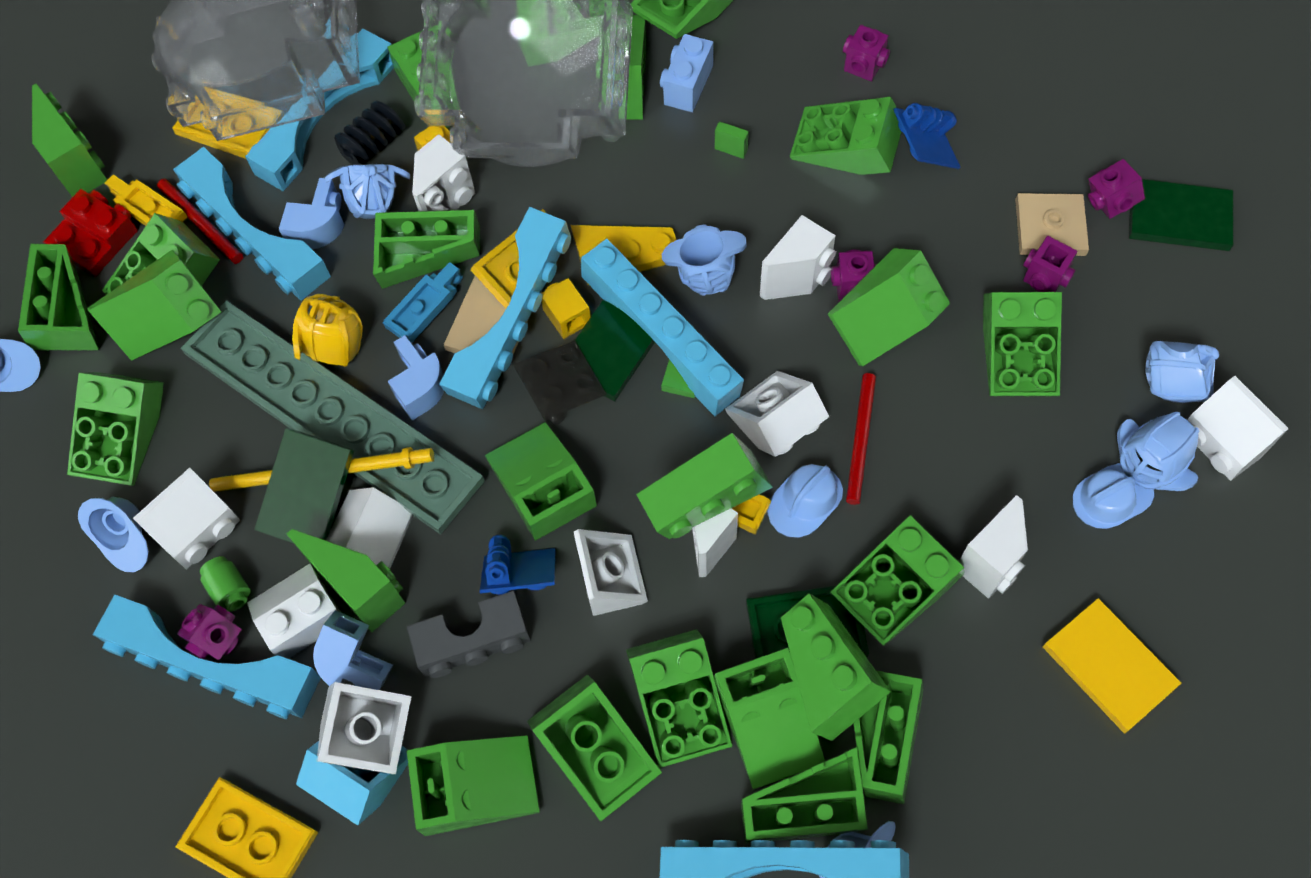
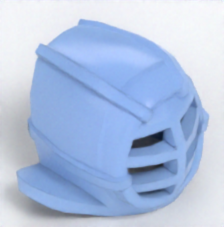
M390 164L345 165L328 173L325 176V180L327 183L336 177H340L341 184H339V189H342L344 201L350 212L353 213V216L355 218L374 219L375 213H385L391 208L395 187H397L395 175L397 174L410 180V173Z
M706 224L697 225L694 229L686 232L682 239L668 244L661 254L662 260L667 266H678L682 283L694 292L699 293V295L705 296L706 294L725 292L730 286L735 270V254L744 251L747 247L746 237L737 231L725 230L720 232V229L717 227L707 226Z
M1168 341L1152 342L1145 365V373L1151 393L1171 402L1207 401L1214 394L1215 360L1219 358V351L1208 345Z
M1180 412L1157 417L1140 427L1134 420L1127 419L1119 426L1117 432L1121 468L1127 477H1134L1136 485L1145 489L1184 491L1192 488L1198 481V475L1187 468L1195 458V451L1198 446V433L1200 431L1198 428H1194L1188 420L1180 416ZM1136 450H1137L1138 454L1140 455V457L1142 458V460H1143L1142 462H1141V460L1138 458V455H1137V453H1136ZM1147 465H1150V466H1152V467H1154V468H1156V469H1158V470H1161V471L1153 470V469L1147 467Z

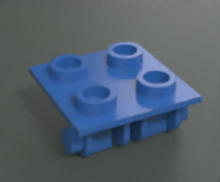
M919 103L909 105L906 110L900 108L893 109L899 121L898 126L905 134L910 145V152L917 161L955 169L961 168L945 135L946 132L956 125L957 119L953 112L941 111L939 108L923 106Z
M493 536L489 541L488 554L484 556L480 593L504 594L510 590L525 588L541 590L547 586L555 585V548L512 553L510 541L506 536Z

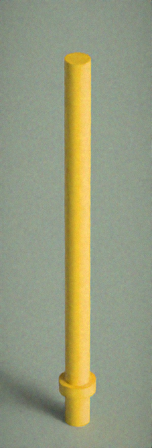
M407 447L397 453L354 458L351 461L348 473L399 466L411 469L415 467V464L434 462V451L432 448L413 450L411 447ZM272 470L211 478L209 480V487L213 492L268 485Z

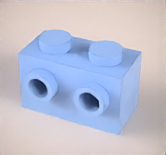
M684 34L680 44L673 47L670 58L671 64L668 69L664 68L661 74L660 87H663L664 105L693 113L713 68V41Z

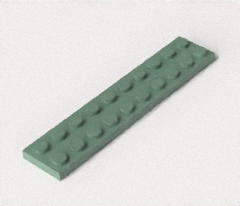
M227 300L219 307L221 313L202 325L180 348L186 356L288 428L355 450L352 459L397 453L407 447H411L413 450L432 448L434 451V462L415 464V467L411 469L399 466L355 472L354 474L375 489L398 501L409 513L440 535L485 482L483 475L325 367L313 361L307 355L301 353L300 360L294 358V350L291 344Z

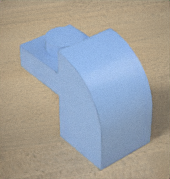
M319 178L312 205L286 203L279 227L283 238L303 240L311 249H316L330 244L341 234L344 228V222L339 213L341 194L337 192L333 181L331 180L326 183L325 178Z
M406 335L394 341L400 358L408 369L388 380L394 396L413 421L433 408L441 399L444 390L439 383L444 373L435 352L427 356L418 343L412 345Z
M336 610L324 623L314 647L313 659L318 674L329 686L334 682L343 683L346 679L355 686L380 690L388 678L393 665L359 650L369 625Z

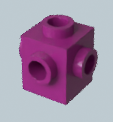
M860 24L854 36L849 35L843 47V53H846L844 71L872 82L879 68H883L889 58L890 50L886 49L889 35Z
M1124 158L1088 179L1091 190L1088 198L1091 205L1097 211L1102 210L1109 219L1128 211L1132 206L1145 199L1142 178Z
M1047 236L1038 250L1033 248L1026 258L1023 266L1028 268L1023 281L1039 292H1056L1060 285L1066 288L1076 271L1071 268V265L1078 251Z
M849 250L838 254L837 266L831 267L832 286H837L838 302L877 265L874 264L872 251Z
M199 604L196 609H193L186 616L182 623V628L177 635L188 642L185 649L198 658L205 659L209 655L219 661L223 655H228L234 649L238 642L237 635L242 629L232 623L235 616L223 607L216 605L212 609Z

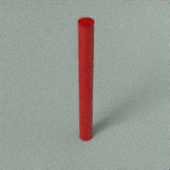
M166 178L159 180L157 187L176 206L181 208L186 216L234 264L242 261L243 254Z
M871 373L862 375L846 502L853 505L860 504L876 382V376Z

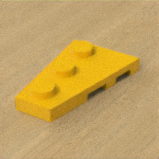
M517 230L471 268L472 273L505 308L510 304L519 272V252L515 238Z
M571 225L580 262L582 256L607 238L639 272L666 265L662 260L661 254L668 244L677 240L672 227Z

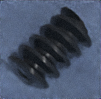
M377 100L372 102L371 109H364L361 114L362 117H355L352 122L353 125H346L343 129L344 133L339 132L335 135L334 140L338 150L350 164L360 165L357 158L368 162L370 158L366 152L367 150L377 154L379 150L375 144L376 142L386 146L388 142L384 136L385 134L391 138L397 136L393 128L394 126L400 130L405 129V124L399 115L383 102Z

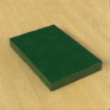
M1142 179L1145 199L1130 208L1129 239L1223 251L1231 250L1233 247V190Z
M603 300L558 363L557 370L615 402L655 341L626 313Z
M285 428L254 530L293 543L286 534L291 529L326 541L355 450Z
M836 586L746 599L755 659L785 648L789 649L781 617L809 593L832 608L866 657L869 656V649L864 626L832 595L831 591Z

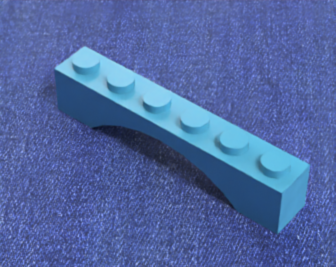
M362 29L352 38L341 53L330 61L328 67L318 78L310 83L307 90L290 105L284 115L272 124L262 139L251 147L245 158L254 175L284 191L303 170V156L307 140L321 117L347 96L364 88L380 84L393 70L394 67L387 48L392 44L365 29Z
M204 146L173 169L180 180L177 186L188 199L194 197L198 200L195 202L198 208L208 218L213 215L217 219L215 221L216 225L226 236L234 235L237 238L234 240L237 246L247 256L252 253L256 257L254 261L266 275L272 272L277 277L274 279L284 293L288 295L292 292L302 301L331 277L323 259L303 240L285 239L269 235L254 228L241 218L235 210L232 196L233 183L223 164Z
M532 207L528 208L515 234L519 252V272L510 304L500 320L486 335L471 346L454 354L439 383L446 394L480 409L484 408L487 401L490 402L494 398L498 389L497 380L501 372H505L509 368L513 359L512 350L516 342H520L524 338L528 328V323L526 322L531 312L538 310L542 301L541 292L546 282L550 283L553 280L557 270L556 262L561 253H566L571 243V235L565 220Z
M607 238L581 257V277L603 300L626 313L656 342L676 367L696 398L714 416H717L740 397L744 379Z
M118 595L113 596L93 633L94 636L105 642L102 648L112 654L123 657L125 652L136 655L134 661L146 667L156 669L158 664L169 668L167 673L186 682H188L190 676L202 680L200 683L201 687L221 694L223 689L235 693L233 699L254 707L256 701L268 705L267 712L283 719H287L289 714L300 718L303 717L321 679L320 675L312 667L279 655L261 661L242 664L216 663L197 658L178 647L167 632L161 617L145 605Z
M676 840L675 847H661L659 878H749L765 872L782 870L810 872L825 878H909V854L901 848H896V842L886 840L871 841V848H855V842L846 840L830 841V848H815V842L807 840L790 841V847H775V842L768 840H752L751 847H737V842L730 840H714L713 847H699V842L693 840Z

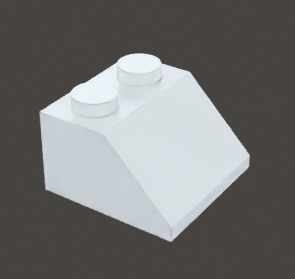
M801 215L762 261L760 297L768 300L811 294L819 284L821 286L825 285L831 276V262L836 254V251L833 250L836 235Z
M780 371L773 373L725 408L730 418L758 449L775 457L788 452L796 441L804 435L816 431L820 423L829 417L813 383Z
M1236 376L1227 381L1187 419L1194 428H1198L1200 431L1198 433L1197 447L1210 459L1212 466L1218 472L1224 474L1230 481L1262 458L1289 429Z
M190 467L133 517L186 570L192 564L200 562L206 556L207 551L219 539L227 537L240 521L234 512Z
M1016 495L967 545L959 560V563L964 567L963 577L988 599L997 590L1003 594L1017 579L1016 576L1025 567L1020 561L1028 551L1023 500Z
M311 563L247 602L252 620L270 651L276 656L279 655L287 659L316 642L324 623L335 610L341 612Z
M338 682L331 684L328 688L320 724L317 762L395 775L411 696Z

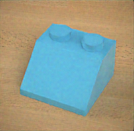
M318 741L307 749L296 785L356 825H359L381 806L407 767L408 749L401 746L397 771L394 775L317 762Z

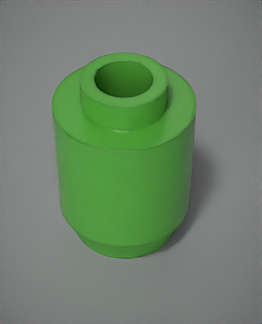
M219 556L209 560L201 567L199 571L201 574L200 581L215 606L219 605L232 612L246 604L251 590L232 561H228L224 556Z

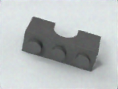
M511 591L478 602L482 621L479 628L469 636L460 637L452 634L443 614L407 626L416 663L421 673L425 677L438 678L451 673L453 667L465 663L467 666L478 665L485 662L489 655L501 651L503 654H509L524 647L523 644L531 640L515 592Z

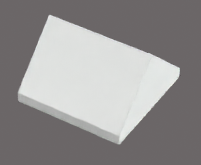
M374 487L349 490L326 541L365 554L375 565L382 561L390 569L413 515L398 501Z
M732 508L692 528L699 578L706 577L737 539L738 512Z
M583 529L574 531L593 616L648 602L632 535Z

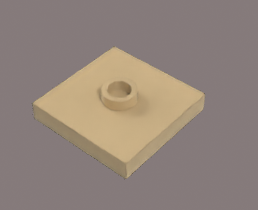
M1017 194L1015 201L1020 255H1029L1033 248L1038 250L1047 236L1077 250L1076 256L1087 255L1089 245L1083 194Z

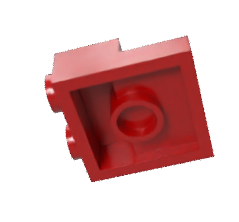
M80 189L59 211L64 220L51 232L43 243L65 244L74 264L96 277L138 230L130 220L132 215L123 206L116 204L114 207L108 205V200L98 191L92 190L90 193H87Z

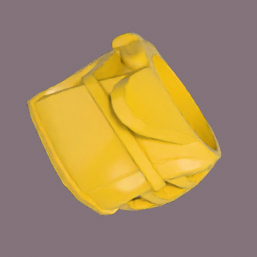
M314 294L306 297L299 306L293 323L292 341L294 358L300 360L301 353L316 362L348 366V363L358 354L362 339L363 326L355 309L335 295ZM309 306H312L310 313L308 315Z

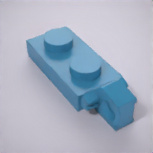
M449 262L438 275L435 273L430 276L425 275L383 320L385 328L399 338L406 335L412 344L452 300L457 292L456 286L463 279L460 269Z

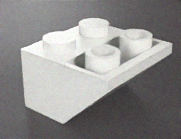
M440 134L415 153L412 193L418 211L457 210L460 206L466 205L475 194L466 156Z

